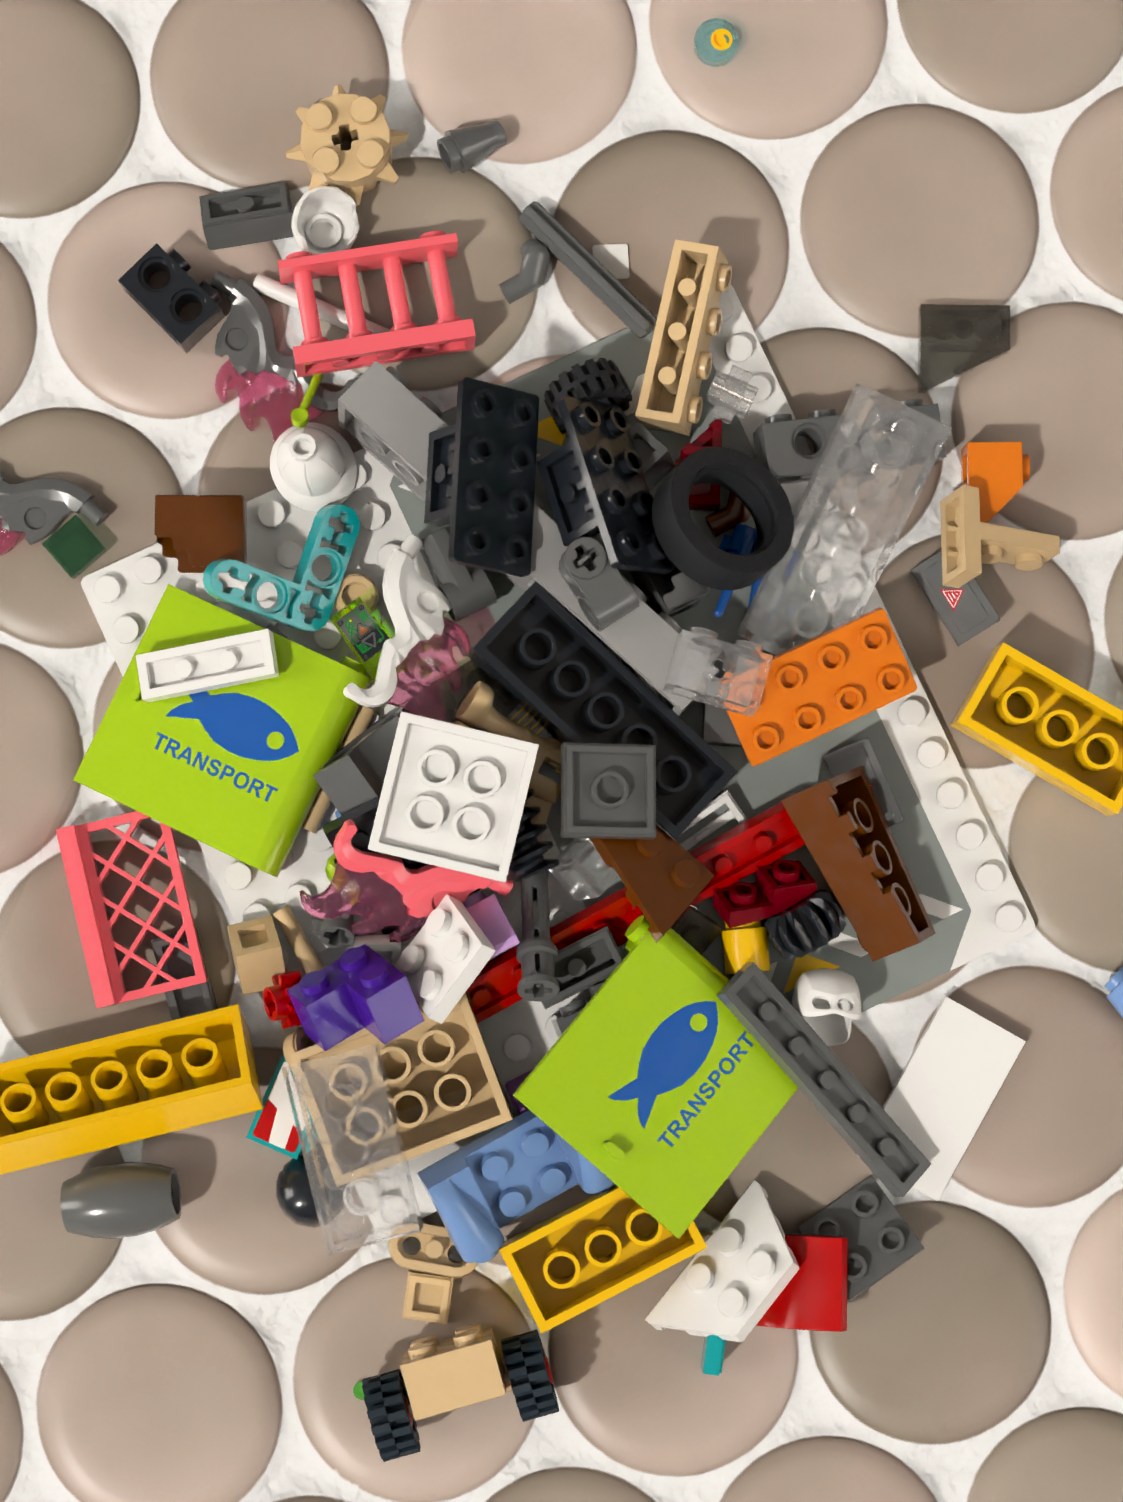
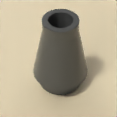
M498 120L486 124L448 130L445 132V137L437 140L440 157L450 173L458 170L465 173L492 152L507 144L505 132Z

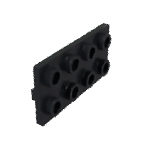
M469 377L462 378L458 381L456 424L429 433L424 523L439 527L450 524L448 552L450 562L518 577L530 575L539 397L537 395Z
M564 396L557 403L570 442L537 462L563 545L569 546L578 538H592L600 533L610 564L614 569L660 574L670 573L675 567L663 551L655 534L652 520L654 498L649 492L642 472L643 463L635 451L626 415L618 405Z

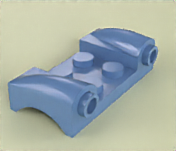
M530 1110L417 1173L448 1232L452 1244L463 1261L467 1263H486L492 1260L504 1243V1236L500 1230L501 1227L573 1186L579 1184L584 1192L599 1195L616 1187L611 1180Z

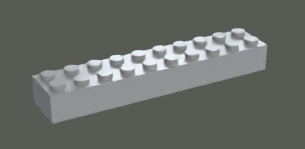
M375 361L338 399V425L425 503L429 433L448 425L441 419L443 416L442 412L431 400L424 396L419 400L407 389L409 383L398 370L392 366H388L385 369L380 363ZM535 495L531 573L525 577L504 575L523 592L536 581L680 717L718 673L719 669L713 665L716 662L715 658L702 645L695 643L692 646L679 634L681 631L680 626L664 612H660L658 615L645 603L647 600L645 594L630 581L628 582L639 600V607L604 630L597 631L584 615L578 600L560 574L559 560L568 546L563 545L557 523L542 511L545 506ZM578 555L573 562L577 569L582 566L588 568L592 563L588 556L580 558Z

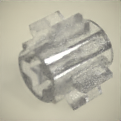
M732 365L729 374L717 370L704 402L714 405L711 417L722 419L727 424H731L734 415L746 419L759 389L749 384L752 376L751 372Z

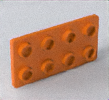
M876 608L717 683L716 689L749 763L752 766H757L915 692L917 685L885 610Z

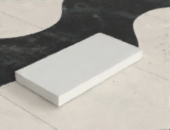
M946 996L940 1002L882 1107L931 1163L929 1168L913 1185V1188L936 1201L942 1195L1026 1042Z

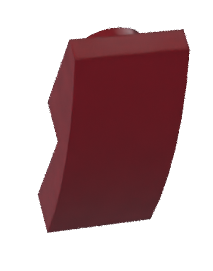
M780 860L772 865L757 867L756 883L739 882L730 887L713 889L712 905L729 928L760 921L794 906L816 891L817 882L799 860Z

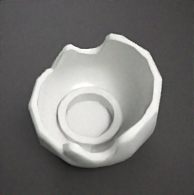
M318 186L305 192L296 204L291 219V228L298 247L304 251L311 252L312 255L350 249L360 229L356 203L353 198L338 187Z

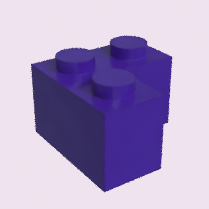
M366 944L345 951L335 962L320 971L306 974L298 984L286 990L305 1034L324 1051H327L363 1028H366L383 1044H387L424 1021L406 975Z

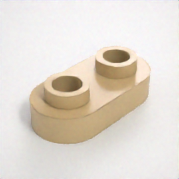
M406 1222L396 1227L389 1238L388 1247L391 1258L398 1266L404 1269L451 1278H461L469 1275L478 1264L465 1261L453 1263L449 1260L448 1251L454 1245L445 1227L418 1222ZM409 1238H415L421 1244L419 1252L414 1255H409L403 1250V1243Z

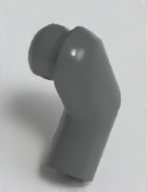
M536 239L526 241L520 248V253L523 255L520 272L499 284L509 304L540 288L546 280L550 254L548 248Z

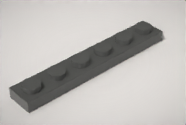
M754 962L744 964L716 996L894 1197H904L931 1165L929 1160Z

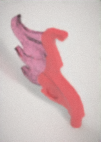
M348 819L344 822L334 840L333 851L337 859V865L330 885L325 891L315 896L307 894L304 890L299 891L302 906L313 917L334 919L342 915L356 914L362 917V921L351 926L352 932L356 934L373 933L386 926L398 925L399 929L390 933L388 939L390 942H405L418 934L424 926L427 917L437 908L446 894L464 903L469 894L479 888L484 890L488 887L505 897L512 890L514 883L509 878L506 879L505 883L430 864L418 869H408L404 866L401 858L361 851L351 844V839L356 834L357 827L353 820Z

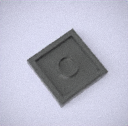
M563 742L561 745V838L655 839L656 745Z

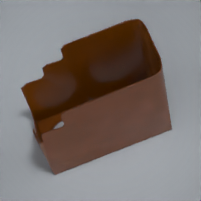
M155 495L154 535L157 536L156 542L162 545V555L168 558H176L178 560L177 570L180 573H204L207 566L218 559L237 560L247 564V502L244 496Z

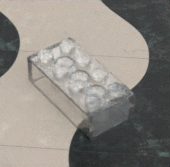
M379 1043L283 1067V1076L327 1256L421 1232L423 1229L422 1218Z

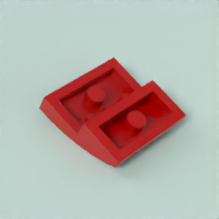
M785 1233V1241L792 1250L800 1269L756 1326L811 1331H847L848 1237Z

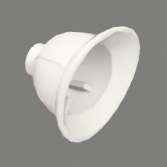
M312 422L301 428L292 426L284 431L273 445L270 455L272 479L278 491L291 504L305 511L317 513L326 505H342L350 497L356 484L357 464L349 444L334 429Z

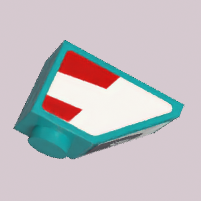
M282 1053L262 1099L263 1109L257 1111L246 1138L297 1160L303 1150L312 1152L319 1136L295 1071L288 1065Z

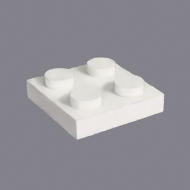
M446 894L437 908L430 913L426 923L410 945L403 950L394 967L406 975L414 997L426 1016L442 1024L496 950L459 899Z

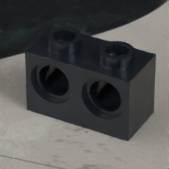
M156 243L118 282L124 291L188 353L225 317L218 305L223 299L207 281L203 280L198 285L187 274L191 266L174 248L166 253ZM167 271L170 273V280L166 286L160 289L149 287V279L155 272ZM190 302L201 304L202 311L196 319L186 321L180 318V311L185 304Z

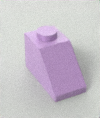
M480 891L464 901L463 905L496 950L490 959L521 943L495 894L486 898L483 891Z

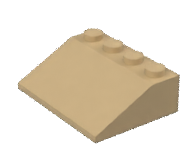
M464 993L442 1024L429 1019L421 1006L418 1005L424 1021L387 1044H383L366 1028H363L327 1051H324L315 1044L289 1054L337 1187L513 1120L514 1116L466 993Z

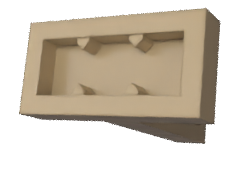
M962 485L940 501L943 586L960 588L982 573V563L993 564L1003 562L1014 564L1018 570L1032 571L1041 568L1045 562L1060 554L1059 536L980 522L978 487Z

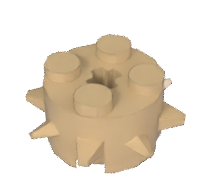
M341 85L334 86L332 96L312 104L309 109L298 107L295 113L302 122L301 140L299 145L286 151V157L307 163L312 176L309 190L318 186L338 187L351 196L356 206H358L361 202L362 193L374 189L378 181L396 184L399 177L391 166L393 147L408 140V133L389 129L383 114L386 102L385 96L379 94L370 100L366 96L346 94ZM352 140L351 149L347 151L342 150V141Z

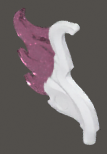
M408 535L399 549L395 548L392 551L384 571L382 583L383 597L395 627L394 638L387 639L383 644L376 680L373 686L369 689H362L354 683H349L343 689V694L365 707H378L386 703L409 710L418 716L445 722L446 708L441 696V685L444 681H449L454 692H458L461 689V673L456 660L453 658L452 647L458 646L461 654L467 657L466 654L470 651V640L459 624L443 617L442 614L445 615L452 608L445 595L438 588L421 578L415 570L413 559L423 546V543L418 537Z

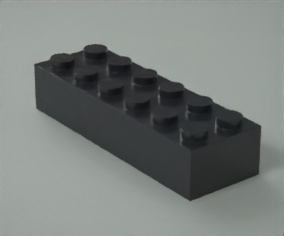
M536 581L466 654L562 744L565 742L656 745V824L674 840L682 834L737 773L723 757Z

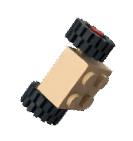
M474 1323L454 1330L455 1336L450 1339L438 1342L437 1336L433 1335L411 1342V1348L404 1352L400 1364L401 1371L397 1369L363 1379L362 1389L365 1405L368 1410L367 1415L370 1420L372 1434L375 1437V1444L377 1449H379L383 1462L420 1452V1438L416 1428L417 1420L506 1395V1390L508 1392L513 1390L523 1422L559 1412L552 1372L538 1330L501 1339L508 1374L505 1373L493 1326L482 1329L481 1323Z

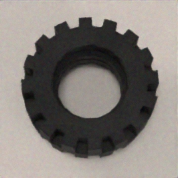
M599 358L596 362L593 359H589L582 366L579 364L572 366L570 372L564 371L558 375L560 379L552 381L549 385L550 390L545 391L544 402L552 419L562 435L565 434L566 437H568L557 403L564 396L618 405L622 411H627L630 407L629 402L632 401L631 391L618 367L612 360L606 361L605 358Z

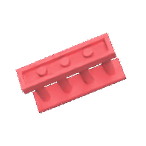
M439 230L429 231L420 235L419 239L312 255L308 251H299L289 254L284 260H277L280 284L295 282L305 340L301 342V346L293 347L297 378L369 367L375 361L380 364H388L474 350L476 335L473 319L462 320L461 317L456 316L446 258L457 257V233L446 234L444 231ZM428 261L438 320L435 321L434 325L417 327L411 321L401 265ZM384 268L394 326L389 332L372 334V331L367 330L357 272ZM339 275L349 334L346 335L345 339L328 341L327 338L322 337L312 279Z

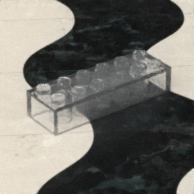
M856 383L793 514L794 533L790 548L782 560L764 575L737 634L750 644L778 655L861 616L952 427L873 389Z

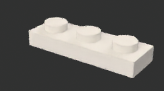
M269 629L136 655L142 700L147 703L280 677L273 632Z

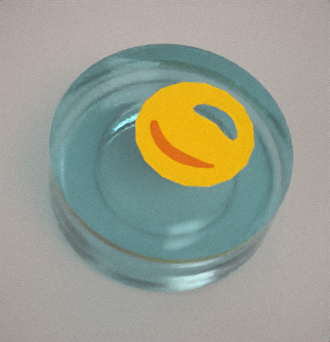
M720 18L709 19L703 22L695 33L693 44L695 54L702 63L708 66L719 67L726 65L736 55L739 37L735 27L730 22Z

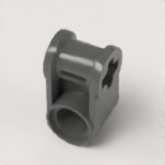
M581 537L574 540L567 547L559 560L560 574L578 600L584 615L597 631L604 630L639 607V600L632 586L618 569H614L611 566L604 547L597 540L590 537ZM577 555L580 558L588 556L591 559L592 563L588 568L582 566L577 569L574 566L573 562Z

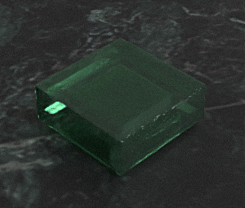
M77 515L73 516L42 543L72 579H75L108 551Z

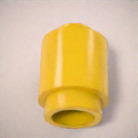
M762 921L729 928L725 923L726 931H721L725 974H736L744 964L754 962L761 971L771 970L767 929L762 927Z

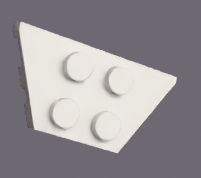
M754 1180L705 1242L707 1248L694 1256L645 1320L656 1330L664 1331L665 1328L684 1330L689 1335L702 1337L717 1335L722 1340L743 1342L800 1269L792 1250L785 1241V1233L782 1226L775 1217L767 1198L769 1196L757 1181Z

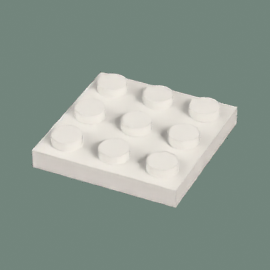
M401 711L368 850L506 883L539 745Z

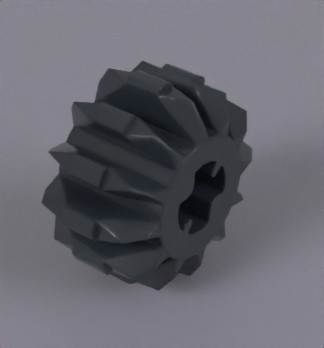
M818 889L794 906L770 916L765 923V927L774 948L779 951L784 959L793 960L797 957L802 958L806 954L815 952L818 948L828 945L829 941L837 938L840 932L844 930L846 921L838 902L826 890Z

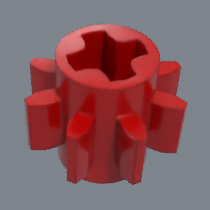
M300 970L272 976L274 986L266 987L263 992V1002L267 1016L271 1021L281 1020L283 1029L300 1026L301 1022L286 991L300 982Z

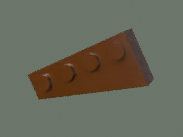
M862 766L781 800L856 931L860 945L868 952L873 962L921 943L936 934Z

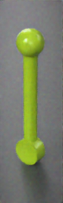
M324 374L313 375L300 407L295 408L291 412V421L295 427L301 428L309 423L308 409Z

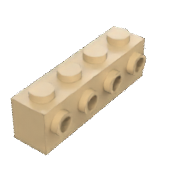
M676 239L674 241L635 415L648 429L690 436L692 423L697 424L700 420L703 399L699 396L702 379L707 380L710 376L713 361L712 353L708 352L712 335L717 336L719 334L722 323V309L718 308L722 292L728 291L732 278V266L728 265V260L719 246Z

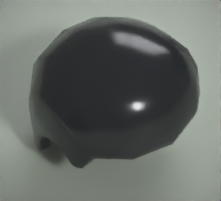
M308 1153L300 1156L297 1160L292 1158L283 1166V1170L279 1172L276 1181V1197L283 1213L295 1224L315 1228L330 1223L343 1208L345 1203V1184L337 1187L326 1157Z

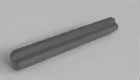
M534 201L525 207L519 216L520 223L545 245L637 337L644 338L650 334L656 326L657 317L540 203Z

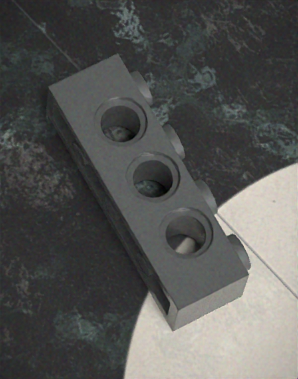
M910 399L896 403V408L880 410L879 404H866L853 408V413L836 415L835 409H822L809 413V418L792 420L791 414L769 416L764 419L765 423H762L753 433L756 458L775 476L780 484L935 466L946 457L938 403L923 405L922 399ZM885 426L893 427L898 431L901 437L900 445L891 444L886 440L883 433ZM841 431L854 435L857 440V450H849L841 444L839 438ZM798 436L808 438L813 444L814 454L805 455L801 453L796 447L795 438Z

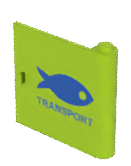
M168 584L73 780L278 878L321 788L313 775L339 751L360 707V704L343 694V689L349 683H354L362 689H368L372 682V679L365 675L368 667L346 656H343L339 663L273 632L280 677L147 703L142 698L140 700L141 689L136 655L265 629Z
M641 915L629 926L625 933V936L628 938L625 948L629 953L519 1086L513 1096L676 1238H680L797 1091L798 1087L716 996L730 980L672 928L656 943L648 931L651 925L646 917Z

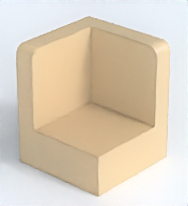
M272 915L227 926L233 961L243 995L263 991L266 987L274 986L271 977L286 973L281 944Z

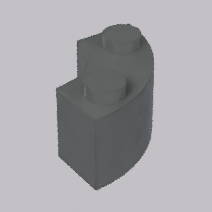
M411 699L388 713L350 741L313 775L341 815L381 795L401 711L423 717Z

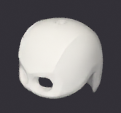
M823 968L803 972L797 979L791 1005L827 1046L846 1043L850 1038L852 1019L859 1020L861 1016L860 991L854 976L840 970Z

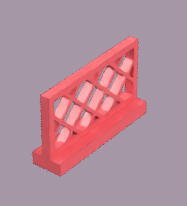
M138 811L77 826L71 825L56 829L96 1008H105L208 982L173 828L160 822L163 834L152 850L132 838L140 822L151 818ZM131 823L126 833L116 828L117 826ZM109 829L122 837L109 860L94 852L90 833ZM128 842L150 854L136 877L114 865ZM164 844L168 859L159 854ZM155 859L171 868L173 879L164 894L142 882ZM96 860L105 865L100 875ZM111 869L133 882L119 905L106 898L103 894L102 883ZM138 886L160 899L147 921L142 920L125 909ZM174 889H176L179 904L169 898ZM165 903L179 910L182 915L183 924L174 939L152 926ZM106 904L115 909L110 920ZM121 914L143 926L130 949L116 942L113 937L112 928ZM148 931L170 943L157 966L135 953ZM185 932L189 948L179 942ZM176 947L191 956L195 971L194 976L176 979L162 970ZM116 949L126 954L121 963H119ZM132 958L152 970L153 973L143 988L126 992L122 973ZM159 975L170 981L153 985Z

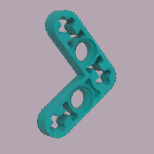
M341 504L326 505L317 512L293 582L237 560L218 559L211 562L204 571V588L215 599L289 627L305 631L319 630L326 625L330 618L360 527L358 515L349 506ZM331 517H339V522L345 525L343 532L334 533V528L328 525ZM321 541L331 542L330 545H338V551L332 548L320 547ZM324 554L331 561L332 571L329 577L320 581L312 572V563L316 557ZM230 569L229 576L241 582H248L245 590L236 587H225L223 589V583L217 580L218 574L220 572L227 573ZM270 582L277 590V600L274 605L265 609L257 600V591L263 583ZM306 583L312 587L324 588L323 594L305 590ZM310 602V607L316 610L313 618H305V614L299 611L301 603L308 604Z

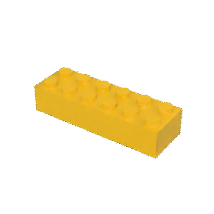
M239 1004L0 1063V1175L262 1110L263 1104L251 1032Z

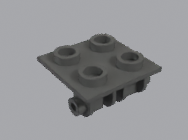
M872 1175L797 1227L801 1234L848 1237L847 1299L849 1302L925 1249Z

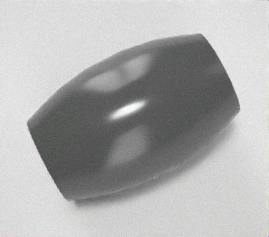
M145 1162L109 1164L84 1171L64 1181L61 1186V1214L65 1229L69 1233L103 1239L133 1237L158 1230L178 1220L181 1216L182 1202L179 1178L176 1170L171 1167Z

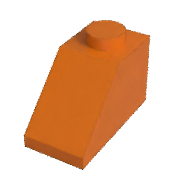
M967 442L961 449L962 485L979 488L980 522L988 523L1023 487V481L1029 480L1030 459L1028 454H1022V442Z

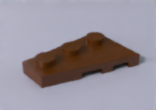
M657 824L656 838L653 840L589 838L607 867L615 869L628 889L625 895L632 906H639L651 925L648 931L656 943L715 876Z

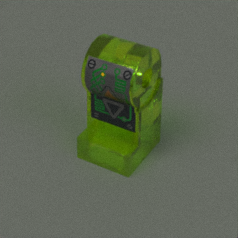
M358 596L330 617V620L375 682L383 644L392 636ZM407 656L396 667L397 674L412 664Z

